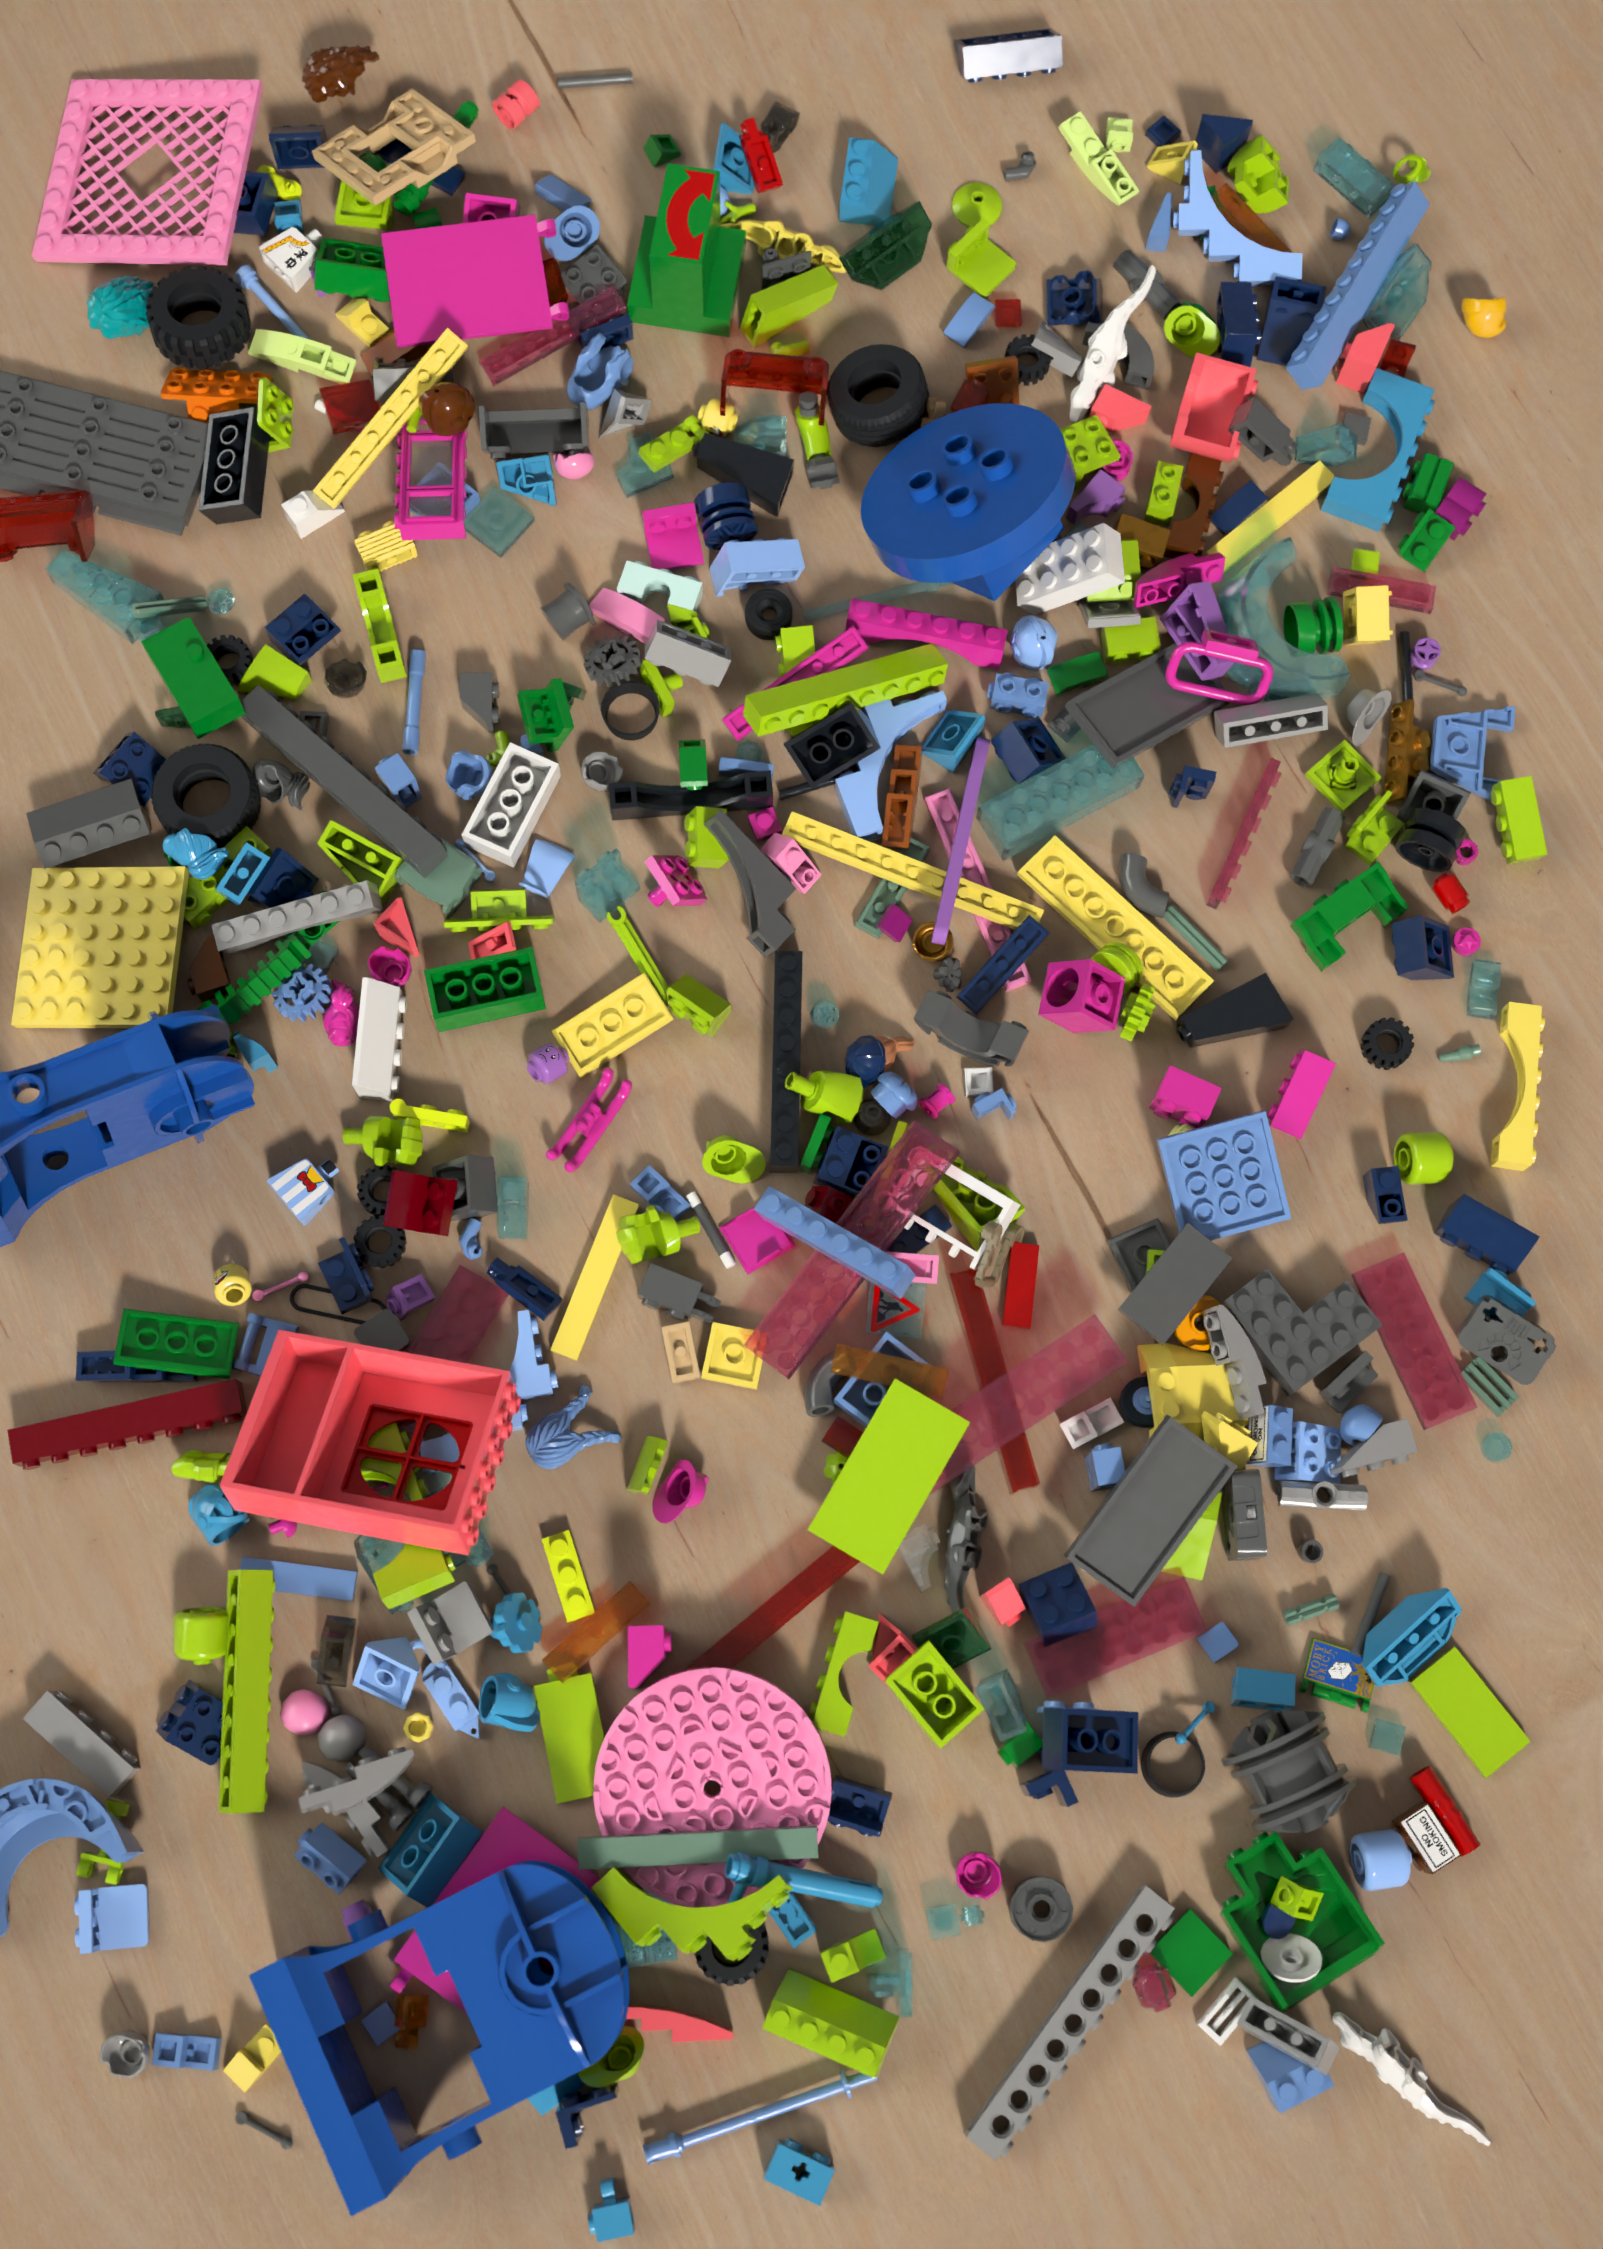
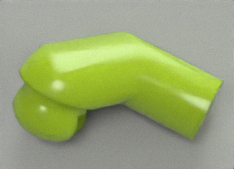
M806 340L785 346L781 342H775L771 345L770 351L775 360L781 361L809 353L810 346Z
M506 730L495 733L498 748L492 752V755H487L486 759L493 768H497L510 743L508 731Z

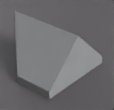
M614 388L599 438L635 425H645L652 400Z

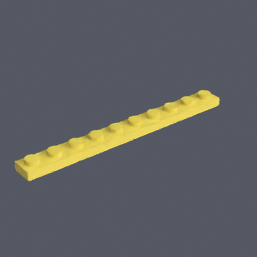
M793 811L791 812L782 835L793 838L799 846L934 899H941L946 871ZM960 877L954 903L955 907L1014 930L1020 926L1028 915L1038 923L1040 922L1044 912L1043 909Z

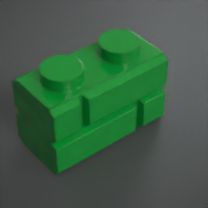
M1425 453L1421 461L1416 460L1410 475L1415 476L1413 482H1407L1402 497L1406 498L1403 506L1404 509L1415 513L1419 512L1420 514L1421 511L1426 513L1430 508L1435 513L1454 463L1444 458L1439 459L1438 456L1430 453Z

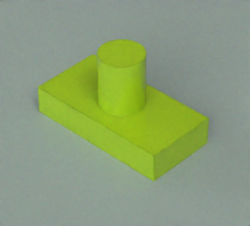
M647 659L643 660L639 675L644 684L655 692L660 704L659 713L661 717L669 716L672 714L675 704L670 691L683 687L681 675L672 673L662 677L657 666L651 664Z

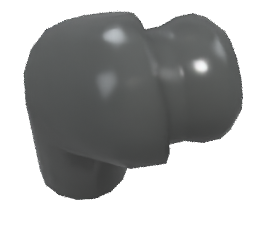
M1026 151L1021 155L1022 160L1017 167L1005 168V182L1028 178L1036 166L1035 154L1031 151Z

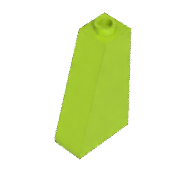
M821 265L756 292L750 297L740 331L753 348L758 347L832 301L838 282L833 274L824 265Z

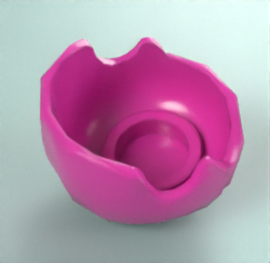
M381 946L371 952L368 959V967L372 979L400 987L410 978L412 972L410 959L399 948L390 950L385 946Z
M974 1851L963 1855L958 1861L955 1870L957 1885L969 1897L989 1899L999 1891L1002 1882L1001 1870L997 1861L991 1855Z

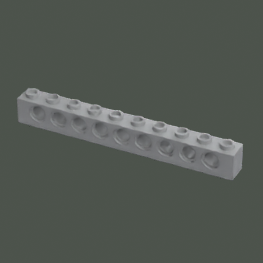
M1141 1884L965 2130L966 2138L994 2161L999 2156L1004 2158L1014 2144L1011 2139L1018 2130L1020 2132L1024 2131L1032 2119L1029 2115L1035 2105L1040 2107L1045 2102L1050 2093L1047 2089L1054 2079L1056 2081L1061 2079L1068 2068L1065 2063L1071 2054L1076 2056L1086 2043L1083 2039L1089 2029L1094 2031L1104 2017L1101 2014L1107 2004L1111 2006L1115 2003L1121 1994L1120 1985L1125 1978L1129 1981L1135 1975L1139 1968V1965L1136 1963L1142 1954L1147 1956L1152 1951L1157 1942L1154 1939L1160 1929L1165 1931L1173 1921L1174 1916L1172 1912L1175 1908L1146 1885ZM1142 1914H1147L1150 1918V1926L1145 1931H1139L1136 1926V1920ZM1124 1939H1130L1133 1949L1129 1955L1122 1956L1118 1950L1119 1943ZM1106 1964H1112L1115 1968V1975L1110 1980H1103L1101 1977V1969ZM1088 1989H1095L1098 1995L1097 2001L1092 2005H1085L1083 2002V1994ZM1070 2014H1077L1080 2018V2024L1075 2030H1068L1065 2027V2020ZM1053 2039H1058L1062 2043V2049L1057 2055H1050L1047 2052V2045ZM1036 2064L1042 2065L1044 2068L1043 2077L1036 2081L1029 2078L1030 2068ZM1016 2090H1023L1026 2093V2100L1020 2106L1011 2104V2095ZM997 2116L1007 2117L1008 2125L1003 2131L993 2129L992 2123Z

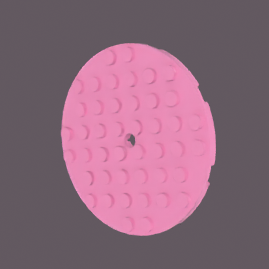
M724 1667L688 1669L671 1674L646 1687L622 1709L612 1723L600 1748L595 1766L593 1792L595 1813L602 1836L817 1825L819 1844L830 1812L831 1773L829 1761L819 1732L810 1717L789 1694L762 1677L738 1669ZM708 1780L717 1781L721 1785L720 1793L715 1796L708 1795L704 1790L705 1783ZM810 1858L768 1861L803 1868ZM726 1862L623 1867L632 1876V1879L648 1892L672 1904L690 1908L716 1907L727 1904L736 1884L731 1879L725 1877ZM748 1886L742 1898L761 1888Z

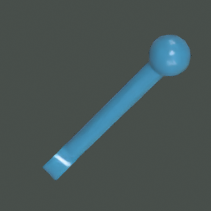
M1207 1701L1204 1703L1200 1714L1182 1733H1178L1175 1736V1741L1178 1744H1184L1187 1740L1186 1737L1207 1714L1215 1711L1213 1702Z

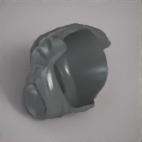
M258 759L253 766V775L258 783L259 795L274 804L281 802L288 796L290 805L302 810L301 800L310 788L308 777L302 772L292 773L288 767L277 761Z

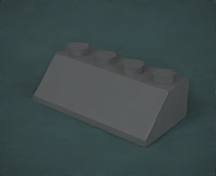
M132 778L26 813L32 838L44 869L148 835L152 830Z

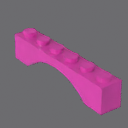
M854 598L851 599L845 629L846 631L854 626L865 643L869 644L891 639H911L936 644L959 654L973 665L997 670L1000 669L1008 632L1007 629Z

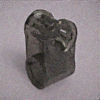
M777 101L774 102L768 115L761 123V130L764 135L767 134L773 153L781 149L788 136L794 131L800 115L798 111Z

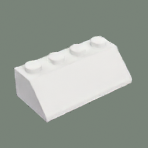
M363 977L352 1086L360 1099L393 1101L394 1093L399 1092L400 1078L396 1076V1069L402 1063V1050L398 1048L399 1039H404L405 1024L401 1023L402 1013L407 1011V997L403 995L400 987L368 977Z

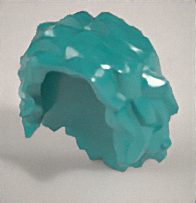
M126 275L124 277H116L113 280H107L100 284L99 287H95L93 292L88 295L89 300L86 303L89 326L92 329H100L102 335L108 339L128 337L135 334L141 335L145 329L149 328L146 316V302L153 289V282L145 281L144 279L140 280L137 276L130 277Z

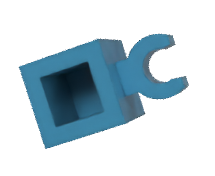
M613 2178L601 2180L600 2187L603 2203L594 2204L592 2214L588 2215L590 2234H596L597 2243L634 2234L635 2224L630 2197L617 2199Z

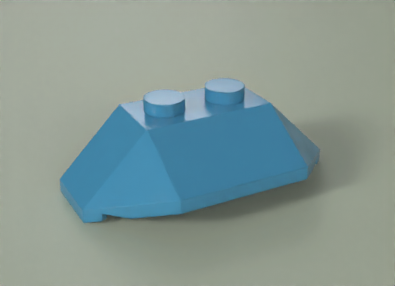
M1442 1588L1407 1596L1366 1634L1362 1666L1376 1686L1382 1687L1384 1685L1406 1682L1447 1644L1454 1629L1456 1617L1462 1611V1608L1449 1589Z

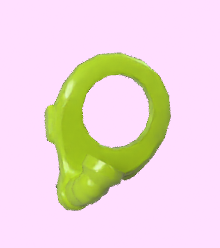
M1410 154L1397 162L1393 169V177L1397 183L1403 184L1413 181L1424 182L1429 179L1431 170L1426 166L1427 161L1424 157ZM1409 161V167L1414 169L1407 175H1399V169L1402 164Z

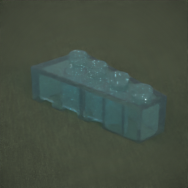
M64 550L45 568L53 584L132 644L158 617L136 619L131 612L134 602L164 599L161 592Z

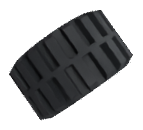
M762 1924L756 1929L751 1928L749 1930L756 1939L751 1944L752 1950L744 1959L733 1964L725 1963L716 1956L713 1941L707 1936L705 1938L707 1940L706 1944L694 1953L698 1967L702 1969L707 1978L710 1977L715 1983L727 1984V1986L741 1985L749 1979H753L762 1970L768 1957L769 1940L764 1925Z

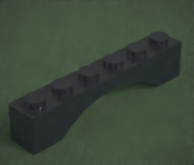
M771 771L742 773L720 781L709 782L708 786H702V789L688 790L686 787H681V785H654L636 781L609 784L612 821L687 815L696 806L727 809V811L762 809L773 806Z

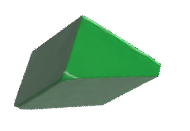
M670 134L650 135L643 147L644 152L654 167L660 166L681 155Z

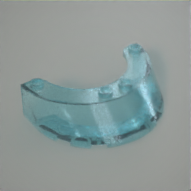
M1291 537L1273 544L1239 570L1225 583L1216 597L1228 634L1255 640L1259 649L1258 656L1267 659L1273 667V678L1267 694L1262 699L1264 701H1267V699L1274 701L1318 693L1324 699L1340 694L1351 676L1342 658L1337 655L1311 654L1293 647L1278 634L1270 620L1267 604L1270 587L1276 577L1294 563L1297 556ZM1235 662L1225 674L1231 681H1236L1247 689V693L1253 694L1258 688L1263 672L1258 667Z

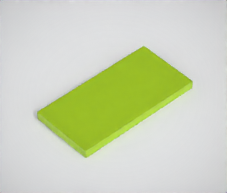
M895 1378L810 1524L808 1531L879 1573L884 1574L970 1422Z

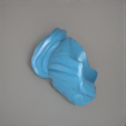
M187 828L182 829L177 834L166 836L163 841L162 847L164 852L180 865L188 866L189 873L194 878L200 880L214 875L224 860L229 857V852L226 848L217 849L216 843L210 837L202 834H192Z

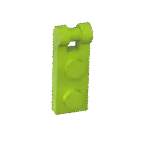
M691 415L680 425L640 447L638 455L655 473L694 450L697 441L702 442L704 433H710L707 429H702L699 425L700 421L695 415ZM692 432L695 436L690 438L687 433Z

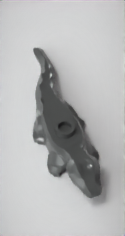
M970 1462L964 1463L962 1473L959 1477L954 1478L950 1484L955 1507L953 1508L954 1517L952 1523H949L946 1530L948 1547L945 1554L947 1560L946 1567L944 1568V1588L947 1591V1603L951 1606V1616L954 1619V1644L956 1651L959 1652L964 1648L966 1636L964 1586L970 1569H977L982 1557V1549L979 1546L981 1531H985L988 1523V1511H979L976 1508L974 1496L976 1489L975 1466Z

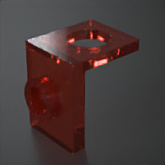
M1391 339L1383 356L1380 369L1384 371L1394 369L1400 377L1405 378L1407 366L1414 354L1416 345Z

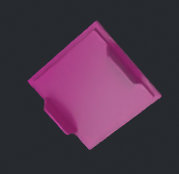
M755 1206L719 1227L747 1275L796 1247L788 1233L763 1220L754 1210Z

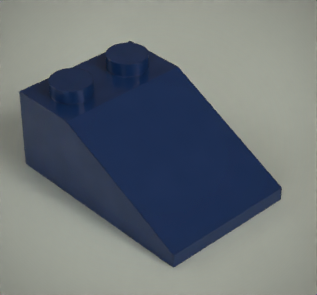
M1043 1707L1042 1769L1138 1774L1139 1712Z

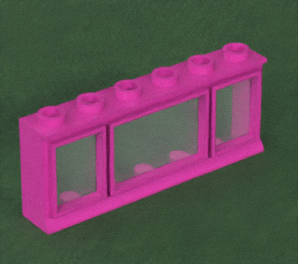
M421 416L416 433H410L406 430L407 421L401 428L402 433L397 434L398 449L401 450V453H397V468L400 469V473H396L397 489H400V493H395L396 509H399V513L394 514L395 529H400L402 540L466 539L464 524L466 508L464 498H467L465 478H467L465 459H467V428L457 435L440 436L429 429L428 423Z

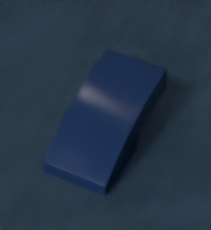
M1250 480L1211 516V523L1226 536L1265 505L1268 497Z

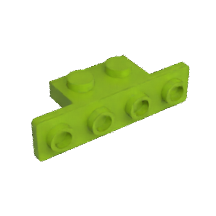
M526 889L471 890L472 917L446 918L443 925L444 928H450L451 932L467 931V927H478V931H490L494 929V926H499L505 922H511L512 930L522 929L521 925H532L533 929H547L549 924H554L555 915L527 916Z

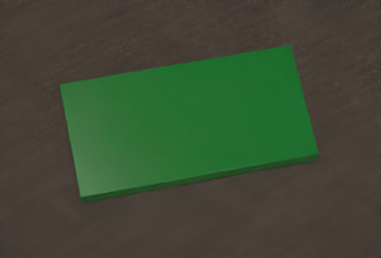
M123 1308L113 1364L230 1379L239 1323Z

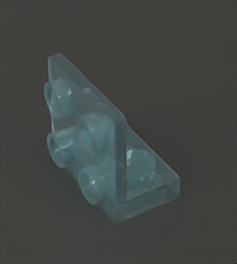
M617 848L611 853L607 851L602 854L597 860V864L590 870L588 868L584 869L577 876V881L575 882L578 900L599 923L607 917V912L611 914L617 909V906H621L640 890V885L623 868L621 854Z

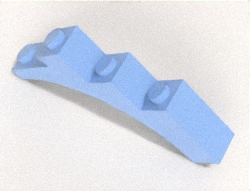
M1201 150L1191 151L1190 159H1185L1184 172L1185 176L1189 175V185L1184 186V202L1189 203L1179 204L1178 212L1173 214V228H1178V236H1209L1204 238L1203 254H1208V262L1239 261V263H1234L1233 278L1238 279V282H1251L1252 287L1272 286L1276 276L1302 281L1301 253L1280 252L1263 247L1244 237L1228 223L1217 209L1208 191L1202 169Z
M930 691L923 694L919 699L912 701L909 699L902 700L894 707L891 700H884L864 706L863 713L869 718L881 748L855 763L854 767L857 772H845L835 780V791L852 835L869 842L882 838L883 826L878 812L877 784L885 760L894 746L910 729L925 719L945 711L947 699L944 691L937 693Z
M529 1310L518 1311L519 1334L515 1357L510 1368L513 1382L516 1383L518 1396L521 1397V1401L555 1396L554 1388L558 1387L556 1370L551 1371L549 1364H538V1362L543 1361L541 1344L536 1345L534 1334L539 1333L537 1317H532ZM526 1404L520 1405L518 1413H514L511 1421L513 1423L512 1431L525 1429L524 1422L529 1421ZM449 1433L442 1437L423 1441L420 1447L421 1457L447 1462H455L459 1458L458 1445ZM423 1468V1472L426 1474L440 1472Z

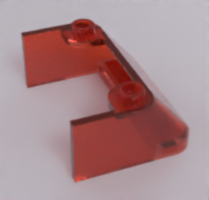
M734 349L726 354L721 378L720 416H725L730 386L798 393L814 392L821 395L819 425L824 426L829 364L821 357H799Z
M75 490L0 498V562L13 559V555L19 549L68 544L70 551L80 554L82 562L88 561L95 546L93 506L89 491Z

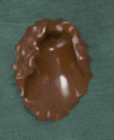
M331 46L327 49L321 48L319 51L308 56L307 62L304 65V75L302 76V82L306 83L304 88L316 103L324 102L328 97H334L335 95L339 97H345L348 93L355 95V81L365 71V63L378 61L379 55L376 51L371 52L370 46Z

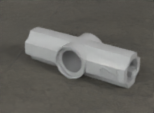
M1280 1480L1277 1488L1278 1506L1307 1507L1317 1510L1366 1511L1368 1491L1366 1485L1332 1484L1326 1481L1316 1483ZM1319 1488L1324 1489L1328 1494V1501L1326 1503L1320 1502L1317 1498L1316 1493Z

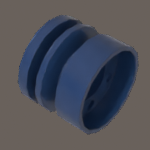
M736 482L716 484L704 489L694 499L698 521L702 523L701 532L704 543L709 549L721 550L724 543L731 540L748 542L758 533V527L754 521V513L750 510L751 502L747 488L743 484Z

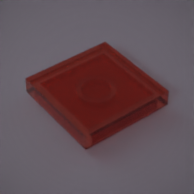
M370 379L319 388V395L333 434L364 429L380 410L378 401H375V394Z

